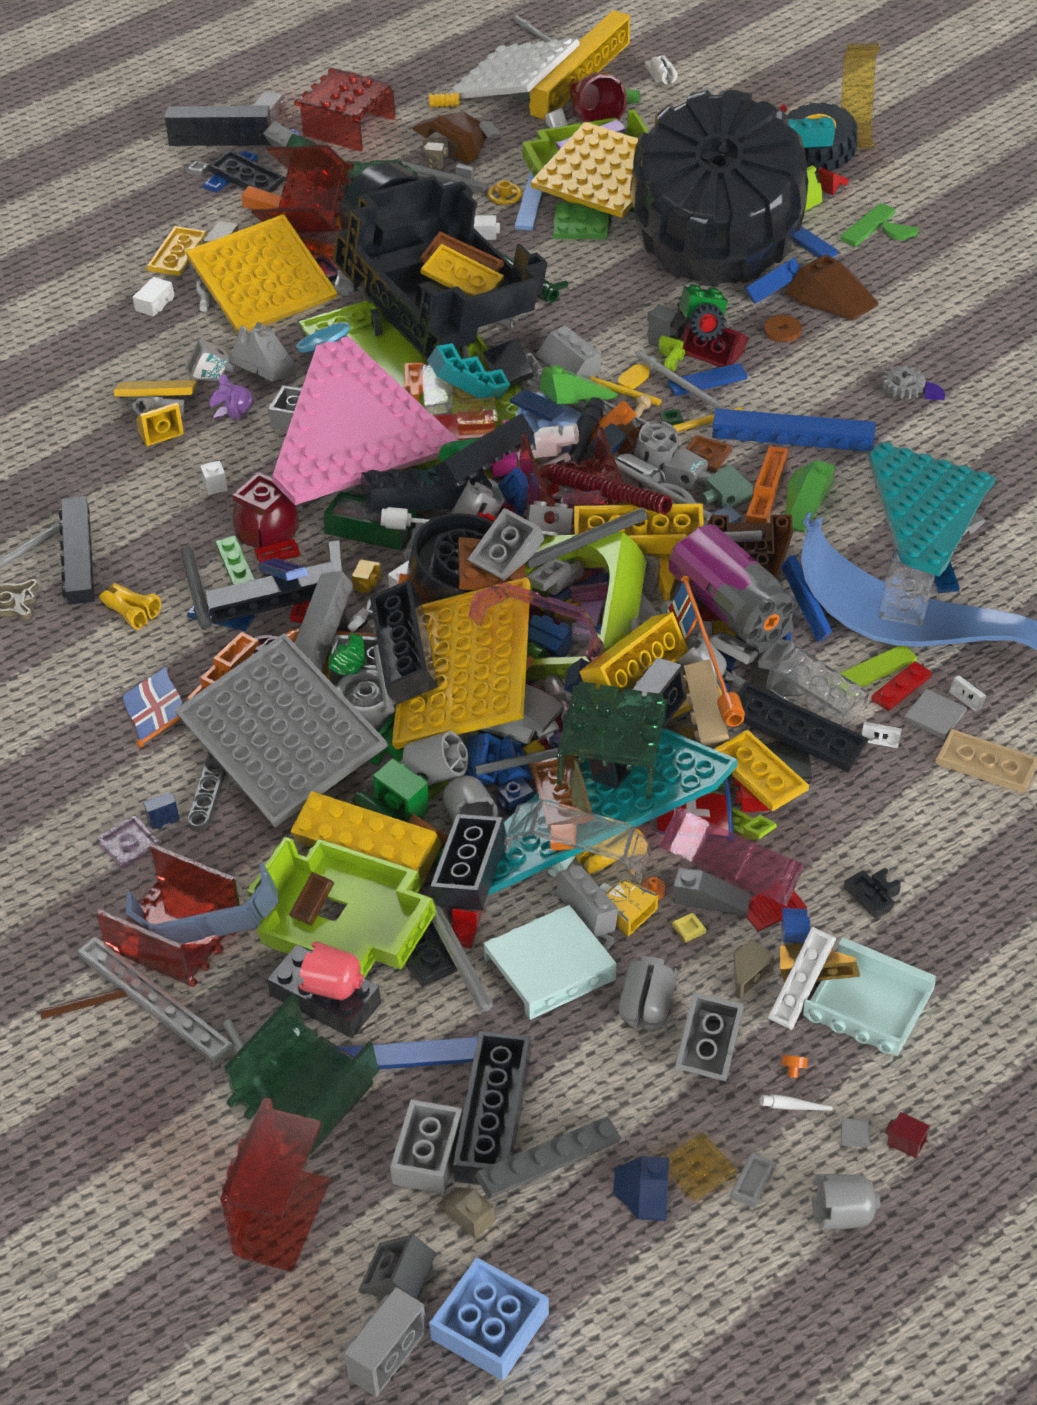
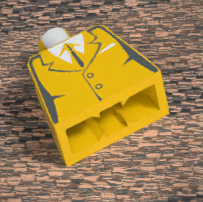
M622 880L614 888L607 883H603L600 886L619 908L616 927L628 937L658 909V894L628 880Z

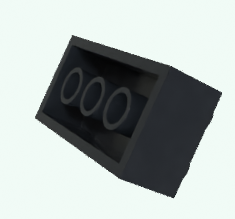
M456 814L431 883L436 906L483 910L507 840L503 817Z
M296 945L267 979L270 996L353 1038L381 1004L379 986L363 978L360 989L355 988L353 994L343 1000H335L299 989V984L304 982V978L299 976L306 953L312 952Z

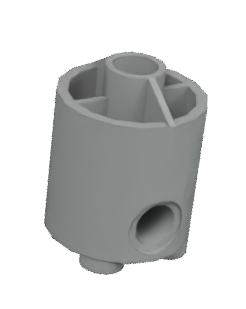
M447 731L406 744L403 760L400 761V764L402 763L407 766L415 775L423 777L427 782V786L464 775L468 766V751L461 738L455 732Z

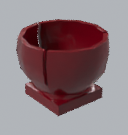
M594 72L586 75L579 81L569 83L573 113L582 122L611 118L620 120L626 110L627 94L623 83L609 73Z
M258 472L232 494L233 501L237 503L233 508L234 531L236 537L245 545L256 548L261 547L259 529L261 531L262 546L290 540L297 532L299 517L296 505L272 482L271 477Z

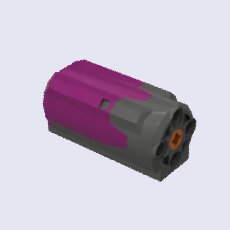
M710 524L697 527L675 544L668 561L669 571L673 577L682 584V577L688 576L693 595L754 650H757L760 655L794 630L792 616L797 603L782 589L778 580L716 525Z

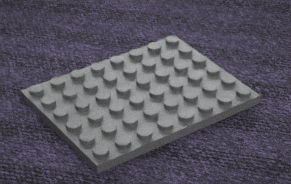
M285 633L174 710L181 721L274 828L301 810L311 791L323 794L388 746L386 740Z

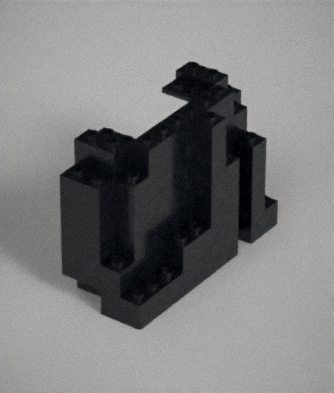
M435 176L359 195L358 208L350 210L348 229L336 232L333 263L352 283L364 280L363 295L378 308L382 315L426 361L436 346L453 343L456 349L475 343L478 327L534 310L537 295L542 294L548 264L537 252L530 254L521 244L516 246L513 265L508 262L473 227L477 209V202L472 198L473 190L463 181L444 186ZM442 232L503 260L504 265L498 273L504 275V281L497 289L468 297L458 286L448 288L421 274L420 269L425 263L420 261V257L437 234Z

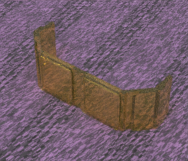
M846 44L841 107L845 108L848 113L850 112L857 122V148H874L872 139V110L876 55L881 51L879 44Z

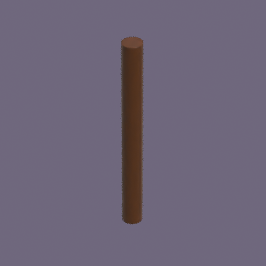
M120 988L40 1010L41 1019L127 997V994Z

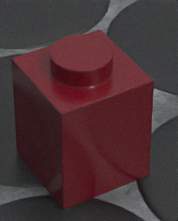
M900 1111L896 1120L891 1119L886 1128L885 1134L888 1135L887 1145L917 1158L928 1138L930 1125Z

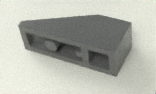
M679 868L674 884L676 904L747 916L752 894L704 871Z

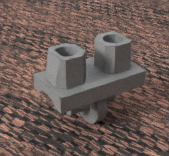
M338 269L335 290L340 291L341 296H350L354 291L355 283H352Z

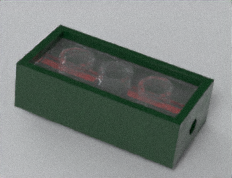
M341 491L324 512V534L400 551L403 550L411 538V532L415 528L416 523L411 522L410 526H406V530L386 528V526L381 525L382 512H369L361 496ZM417 510L407 511V513L411 514V518H417Z

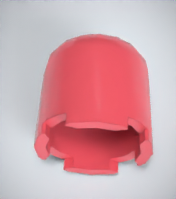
M314 941L312 943V947H314L313 952L306 953L299 976L304 978V982L299 984V989L335 1000L346 999L353 994L355 988L360 989L364 975L360 973L361 965L358 958L350 952Z

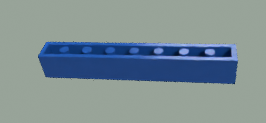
M715 408L712 438L838 448L841 450L872 451L876 422Z

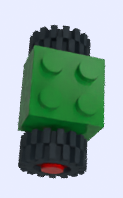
M690 284L689 287L683 286L682 295L679 298L680 303L677 304L679 313L688 318L687 323L690 322L689 327L698 338L700 337L702 340L707 339L708 341L712 337L716 339L717 334L721 335V330L725 329L724 323H726L724 317L728 300L717 288L708 287V290L693 284Z

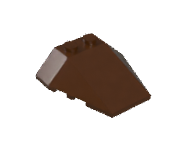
M464 111L423 120L412 129L425 138H428L437 131L456 143L458 146L454 156L467 165L478 158L487 138L479 127L481 122Z

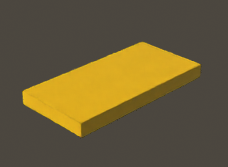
M174 226L146 266L147 271L181 276L190 263L186 256V250L202 245L204 238L208 235V231Z
M440 244L420 269L421 274L448 288L458 286L468 297L497 289L504 281V275L443 244Z
M197 380L120 382L114 388V396L192 395L198 384Z
M749 730L740 733L714 749L737 759L738 766L731 774L772 812L803 794L809 788L807 782Z

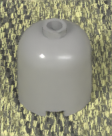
M699 632L698 638L693 635L685 642L688 651L676 662L682 665L683 675H686L685 665L711 659L701 632ZM710 642L724 680L723 674L727 666L726 660Z
M463 775L451 780L445 787L442 795L443 804L452 824L456 814L497 817V806L479 779Z
M849 1174L815 1175L813 1185H818L817 1196H812V1210L815 1223L821 1222L819 1230L861 1228L872 1222L876 1210L880 1208V1196L878 1193H875L873 1185L867 1178L861 1175Z

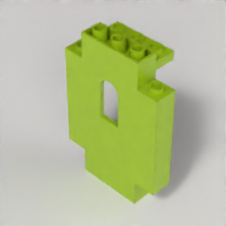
M284 837L281 843L275 847L268 862L264 864L274 880L279 902L266 918H262L257 932L263 945L287 954L296 945L313 952L314 947H312V943L314 941L350 952L360 961V973L365 978L375 961L401 970L435 916L436 910L431 897L418 894L422 883L416 870L320 839L309 849L307 857L298 854L293 839ZM311 872L334 882L326 899L346 905L336 922L317 916L313 925L310 926L289 915ZM260 873L249 886L246 902L261 884Z

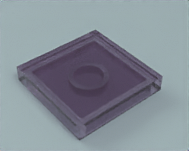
M136 815L95 838L96 843L122 870L162 846L161 841Z

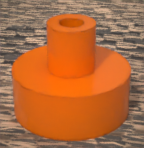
M650 877L642 882L641 887L658 894V900L664 897L666 886L663 880L657 877Z
M782 1054L781 1065L788 1066V1077L798 1078L799 1068H807L808 1058Z

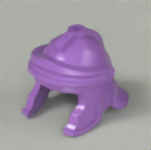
M223 374L219 378V389L212 394L210 399V407L219 405L221 402H224V405L216 411L213 418L217 419L229 415L233 421H236V419L241 420L242 414H245L253 406L252 395L247 388L229 382L228 377Z

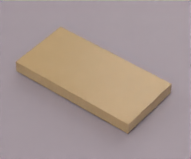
M951 729L936 758L935 764L1025 793L1037 768V757Z

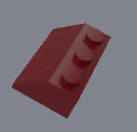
M688 322L681 340L683 341L685 355L719 367L733 365L743 354L749 339L743 333L725 327V329L721 330V335L717 334L716 339L712 337L709 341L707 339L702 340L692 332L689 327L690 322Z

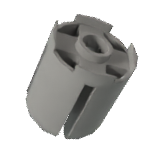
M663 421L661 424H649L650 422H647L640 429L633 455L663 471L664 463L676 455L680 441L676 434L677 430L671 424Z
M620 454L615 458L617 461L657 483H662V480L666 481L662 470L632 454ZM608 467L607 479L639 488L646 487L615 468Z
M468 481L452 513L477 515L481 512L483 514L489 513L496 518L505 499L501 496L499 500L492 493V489L477 482L473 486Z
M642 956L641 961L633 963L631 959L618 1007L622 1020L638 1028L645 1003L644 1029L662 1027L668 1019L678 977L677 969L675 968V971L664 965L663 959Z

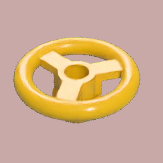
M502 180L488 190L487 196L495 204L510 205L521 199L522 190L510 181ZM494 191L500 194L499 199L493 196ZM516 195L514 198L506 200L509 196Z

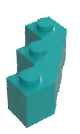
M453 343L436 346L427 360L437 377L485 402L501 399L510 387V383L502 369L486 372L477 356L461 359Z

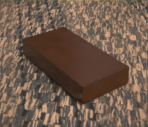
M311 872L289 915L312 926L334 882Z

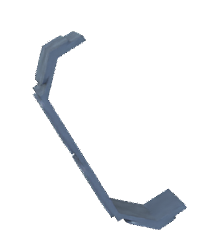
M262 862L259 863L261 884L244 905L152 925L144 919L143 908L129 891L127 892V902L125 903L126 915L140 933L156 942V939L161 946L171 947L203 940L207 936H222L256 928V926L260 925L262 918H266L279 902L278 892L274 880Z

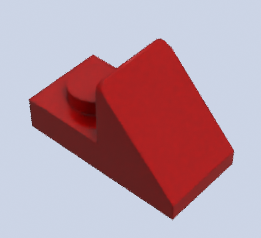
M823 168L819 169V183L821 184L822 191L834 195L840 184L845 186L848 184L849 179Z
M457 907L452 909V929L462 947L472 949L482 910Z

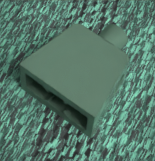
M730 464L707 478L706 492L701 493L700 498L703 504L707 505L715 502L722 509L729 505L734 506L751 501L753 485Z

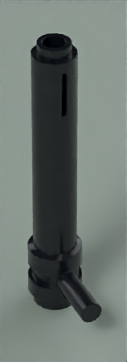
M592 397L586 402L578 428L579 442L572 444L569 451L572 460L564 464L565 467L575 470L580 469L594 430L599 425L605 410L604 402L601 399Z

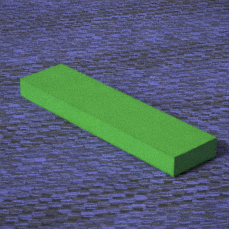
M879 203L840 236V241L856 247L880 227L883 222L895 214V209Z

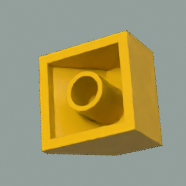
M178 402L140 414L136 418L138 432L146 446L184 434Z

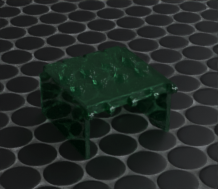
M581 681L579 686L574 685L557 753V785L562 786L569 755L579 757L578 762L582 763L584 758L603 760L602 766H608V761L627 764L626 770H631L632 765L648 768L646 800H651L665 732L668 699H663L664 694L647 692L646 696H642L643 691L624 688L623 693L619 692V687L600 685V689H596V684Z
M292 993L224 1066L232 1091V1095L226 1104L233 1108L239 1102L248 1108L244 1113L245 1118L250 1120L256 1114L267 1121L263 1128L267 1133H270L275 1127L285 1133L287 1136L283 1143L289 1147L294 1141L305 1147L301 1156L307 1159L373 1085L372 1078L379 1072L371 1042L368 1041L358 1054L353 1057L343 1049L338 1050V1046L323 1036L318 1038V1033L303 1025L304 1020L297 995Z

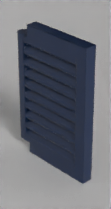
M521 390L510 399V403L550 422L555 420L564 410L562 405L529 390Z

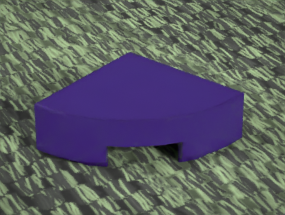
M925 382V399L945 400V392L940 386Z

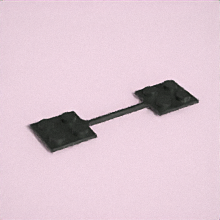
M786 661L780 672L758 668V662L750 663L753 685L779 697L783 695H799L795 661ZM782 741L776 744H764L802 779H812L808 753Z

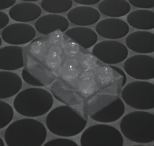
M797 646L770 668L766 688L783 699L845 728L865 710L870 693Z

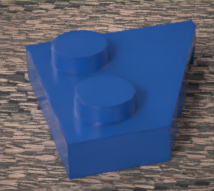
M518 467L513 469L498 484V487L506 502L514 506L516 514L520 516L524 514L529 484L526 475Z

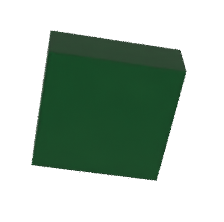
M679 409L660 412L661 420L672 426L684 422Z

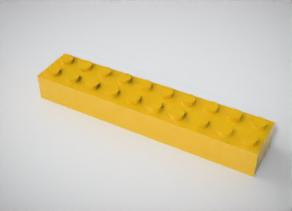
M612 10L579 41L580 45L529 91L531 116L546 119L545 114L562 108L571 99L569 83L579 81L590 73L600 72L630 43L629 14Z

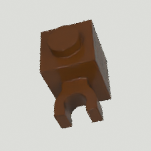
M632 422L626 426L623 423L617 426L626 435L625 442L617 450L619 455L629 453L635 449L640 429L644 423L637 428Z

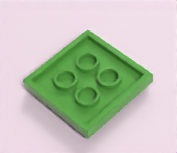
M556 203L553 237L554 239H608L609 213L579 203Z

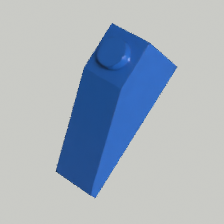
M792 258L747 286L745 290L752 302L756 304L791 282L799 271L800 266L796 259Z

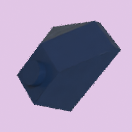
M640 1156L615 1168L613 1194L620 1201L622 1200L638 1219L666 1221L669 1157Z

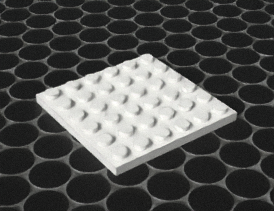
M565 38L561 41L554 39L549 42L539 41L535 44L528 42L523 45L513 44L509 47L499 46L494 53L487 56L485 61L480 62L477 68L471 70L468 76L462 78L459 84L454 85L450 92H453V94L458 92L459 99L529 92L580 45L578 39Z

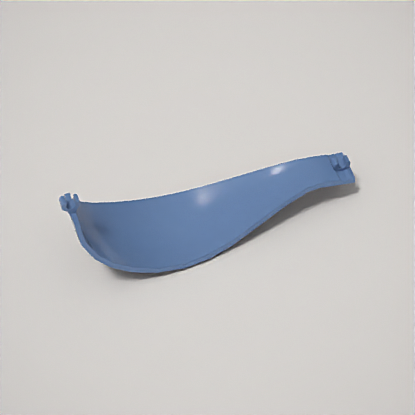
M809 512L804 518L803 523L807 528V535L803 542L801 563L805 581L814 597L826 611L849 629L872 640L896 646L924 647L975 641L1011 640L1023 643L1037 650L1036 620L999 610L942 602L897 589L866 573L839 554L822 533L821 517L813 522L810 519L812 513Z

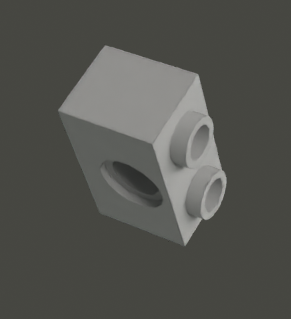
M534 501V505H528L527 520L538 525L541 531L570 535L573 509H568V504L555 503V507L546 506L547 502ZM548 511L552 512L555 516V520L551 524L546 523L544 520V515Z

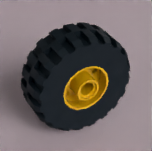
M825 102L810 103L809 105L799 106L796 110L793 109L787 115L788 119L793 120L804 118L818 119L822 117L833 119L835 126L833 146L804 148L807 168L813 165L817 170L815 173H819L820 168L828 171L838 169L845 163L847 164L854 156L857 148V122L845 108Z

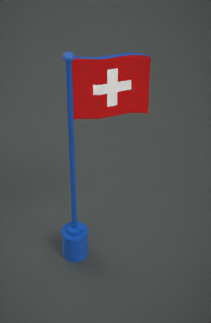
M724 683L727 692H730L729 686L726 683ZM729 777L724 780L725 795L708 793L658 816V833L672 836H709L727 839L730 843L735 842L736 836L733 833Z

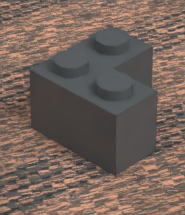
M658 304L649 312L647 317L649 321L647 331L648 344L659 347V339L662 335L679 340L684 335L688 318L678 314L679 311Z

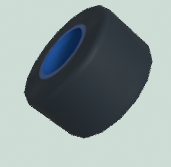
M609 424L592 441L589 451L600 462H606L625 442L626 435L615 424Z

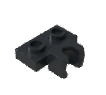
M887 868L874 873L872 878L863 870L844 881V888L874 918L894 908L895 901L892 898L900 892L901 884L899 880L887 882Z

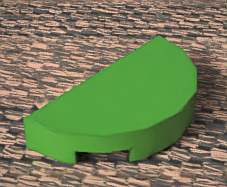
M883 222V232L896 240H906V238L915 237L919 233V228Z

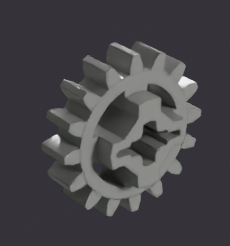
M897 365L896 369L891 367L889 371H885L882 379L883 389H887V394L893 393V397L899 395L900 399H903L904 396L911 399V395L917 397L918 393H923L926 381L924 380L925 375H921L920 370L914 371L915 367L909 369L907 365L902 368Z

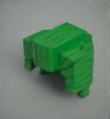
M351 633L348 637V644H340L329 655L330 669L339 675L356 674L365 664L364 640L360 634L355 635Z

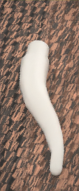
M198 281L196 288L201 297L200 311L206 312L210 304V298L208 293L201 288V282Z
M774 1094L760 1096V1105L769 1106L773 1109L833 1110V1107L829 1105L812 1103L788 1096Z

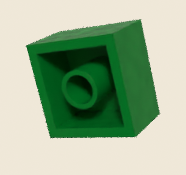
M391 759L373 775L375 798L407 821L412 813L422 818L429 812L426 780L412 773L404 764H399L394 759Z

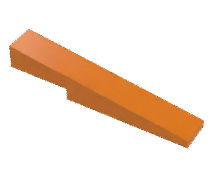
M248 186L241 195L244 208L272 212L276 214V217L284 214L287 220L342 230L340 215L251 186Z
M769 446L754 486V494L746 514L745 523H768L789 448Z

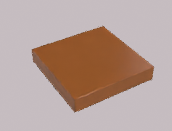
M695 435L686 449L707 460V471L716 473L732 451V445Z

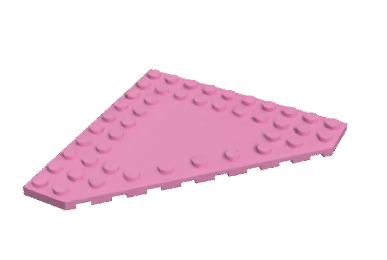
M349 336L342 337L338 341H328L316 346L273 472L272 482L294 505L361 484V472H368L369 470L388 472L390 469L401 471L438 459L441 445L451 441H458V439Z

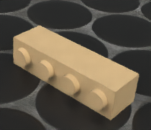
M711 659L685 665L686 675H683L685 689L689 688L690 693L686 694L689 707L693 706L694 712H690L693 726L697 725L698 730L694 731L696 742L715 749L730 740L727 724L723 722L717 706V699L720 697Z

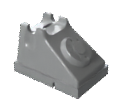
M259 322L256 323L254 329L249 331L244 326L240 327L233 352L229 354V362L272 382L297 374L298 368L295 362L277 339L274 329L268 327L267 330H264L263 324Z
M693 992L675 1069L727 1081L745 1005Z

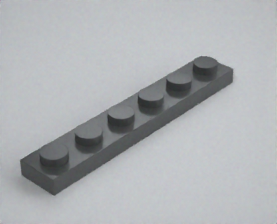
M607 1116L479 1170L475 1177L488 1199H491L618 1143L622 1138Z

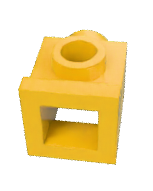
M360 559L352 574L353 590L360 593H370L372 587H376L378 580L382 578L381 564Z

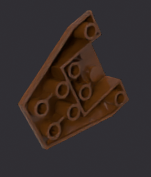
M827 254L800 268L785 291L787 296L798 303L849 320H854L879 305V302L849 268Z
M729 515L711 516L707 524L716 525L722 532L762 531V541L735 543L778 580L781 565L784 562L793 535L792 515H771L770 523H729Z

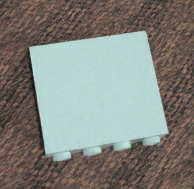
M570 905L556 909L550 914L534 919L528 924L514 928L510 932L484 943V960L486 962L492 960L524 1002L525 1014L529 1020L616 980L617 963Z
M842 937L838 945V952L856 958L860 977L821 981L812 998L805 1000L803 1016H806L813 1023H822L829 1026L836 1033L850 1035L859 1043L873 1045L885 1054L898 1056L934 990L936 976Z

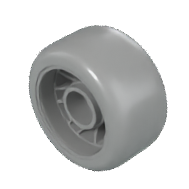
M361 669L356 674L345 675L336 684L335 687L377 732L381 730L393 713L388 714L385 711L377 670ZM393 699L394 709H396V702Z

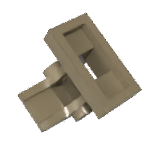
M424 137L422 156H425L426 167L443 172L444 158H456L454 155L458 145L446 138Z

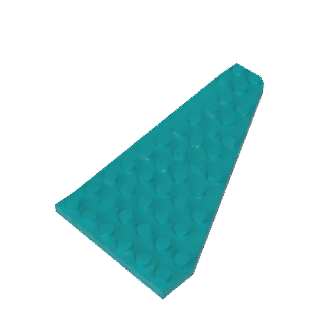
M889 442L879 443L870 452L868 460L899 559L903 564L911 568L940 576L947 568L951 556L985 494L993 487L996 477L990 476L989 473L984 471H973L968 466L953 465L948 460L934 459L928 454H917L909 448L894 447Z
M663 728L621 785L615 789L593 781L587 753L581 754L578 757V762L595 822L575 826V849L551 850V833H548L539 795L538 793L534 795L504 822L507 840L488 896L716 790L738 766L737 759Z

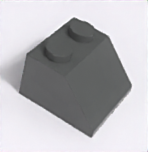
M414 1234L381 1242L375 1251L358 1290L384 1298L385 1295H390L397 1287L417 1300L422 1293V1286L426 1276L432 1270V1262L436 1252Z

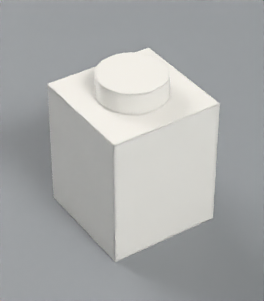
M496 215L475 216L474 228L486 240H496V234H500V223H496Z
M220 461L200 466L203 484L208 495L228 490L226 475Z

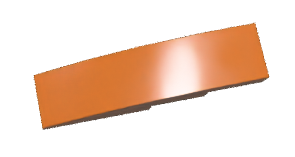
M243 632L236 636L213 658L214 665L200 677L201 685L187 697V701L251 657L259 644V640Z

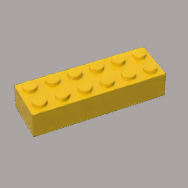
M703 503L672 504L670 512L665 515L644 509L647 514L646 520L619 532H624L638 545L643 554H671L677 542L697 527L704 526ZM632 505L574 506V535L637 510L639 507Z
M673 612L650 617L579 671L596 712L600 713L617 709L623 702L624 697L631 692L636 682L643 677L647 668L657 658L676 663L688 651V648Z
M313 791L310 792L290 831L298 843L308 847H313L317 840L320 839L416 870L419 873L422 885L442 846V842L435 831Z

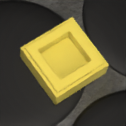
M693 912L672 922V927L684 943L706 933V928Z

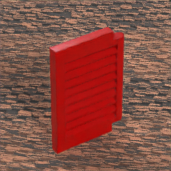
M782 883L753 896L746 918L759 932L782 920L783 908L807 909V906L791 886L785 887Z

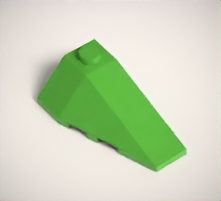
M552 365L551 367H543L539 390L557 404H577L580 399L587 402L592 397L601 400L617 398L618 394L609 387L563 369L562 366Z
M815 460L795 470L788 481L785 514L792 515L793 530L804 533L807 529L803 520L809 512L812 513L810 516L812 520L833 485L835 465Z

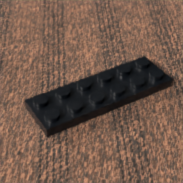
M745 682L737 693L745 712L742 723L848 773L867 746L869 738L751 683Z

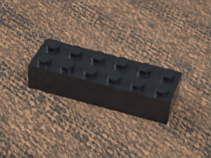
M167 106L165 123L169 146L271 145L263 134L271 125L269 106Z
M413 468L408 471L390 469L388 472L369 470L368 472H361L360 496L369 512H382V509H387L388 507L408 509V511L454 509L468 481L473 486L477 482L492 489V483L484 472H481L479 469L477 470L479 474L469 480L464 478V484L457 488H454L452 485L446 489L434 468H429L428 470Z
M410 579L370 596L385 688L396 704L437 688L438 683L421 596Z
M657 658L647 668L643 677L636 682L631 692L624 697L620 706L612 712L605 725L601 726L594 739L587 744L586 753L594 782L617 789L686 700L687 696L681 664Z
M479 1031L453 1162L455 1182L480 1185L475 1177L479 1170L514 1156L531 1058L530 1036Z

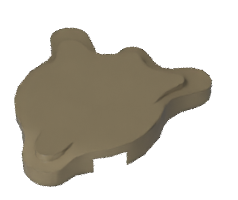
M30 579L18 584H0V616H16L22 620L30 619L32 612L26 605L36 602L33 592L38 589V582L35 579Z

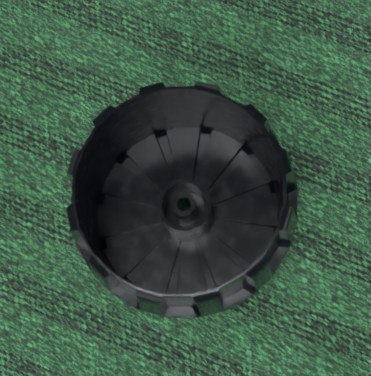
M735 89L727 90L722 95H712L709 90L694 92L687 97L686 102L676 107L668 104L656 114L655 126L650 133H641L635 147L630 185L639 238L645 250L657 257L662 263L663 270L676 278L684 277L698 281L701 286L718 287L720 283L740 281L746 283L759 278L760 273L773 264L781 263L791 251L795 232L801 229L808 193L804 145L801 136L789 126L788 116L774 104L765 101L755 102L751 93Z

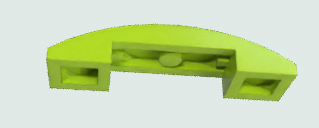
M731 807L733 833L739 838L758 840L777 827L775 822L761 815L752 818Z

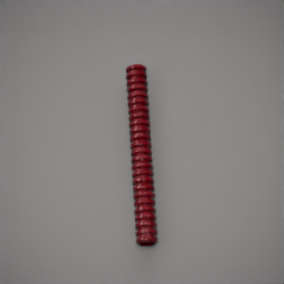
M552 464L547 470V479L556 484L663 515L669 513L672 508V499L667 495L557 464Z

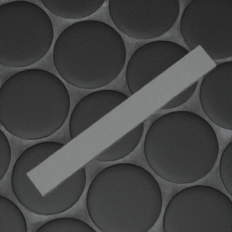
M97 937L92 938L77 950V955L80 959L118 989L124 990L128 997L214 1064L233 1048V1044Z

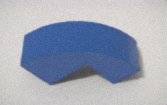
M783 908L781 920L782 942L804 943L810 932L808 910Z

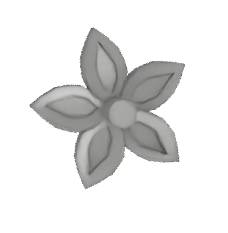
M559 485V493H555L552 496L554 499H561V504H566L568 501H577V497L574 494L575 489L570 487L564 488Z
M725 670L724 679L729 680L727 682L728 686L732 684L739 687L746 682L735 671L729 673Z

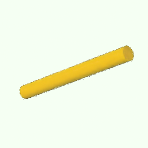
M593 376L590 377V380L609 387L614 392L635 399L640 395H647ZM647 395L651 399V404L659 406L662 403V399Z
M742 407L731 409L743 411ZM714 414L676 424L673 427L677 432L713 423Z

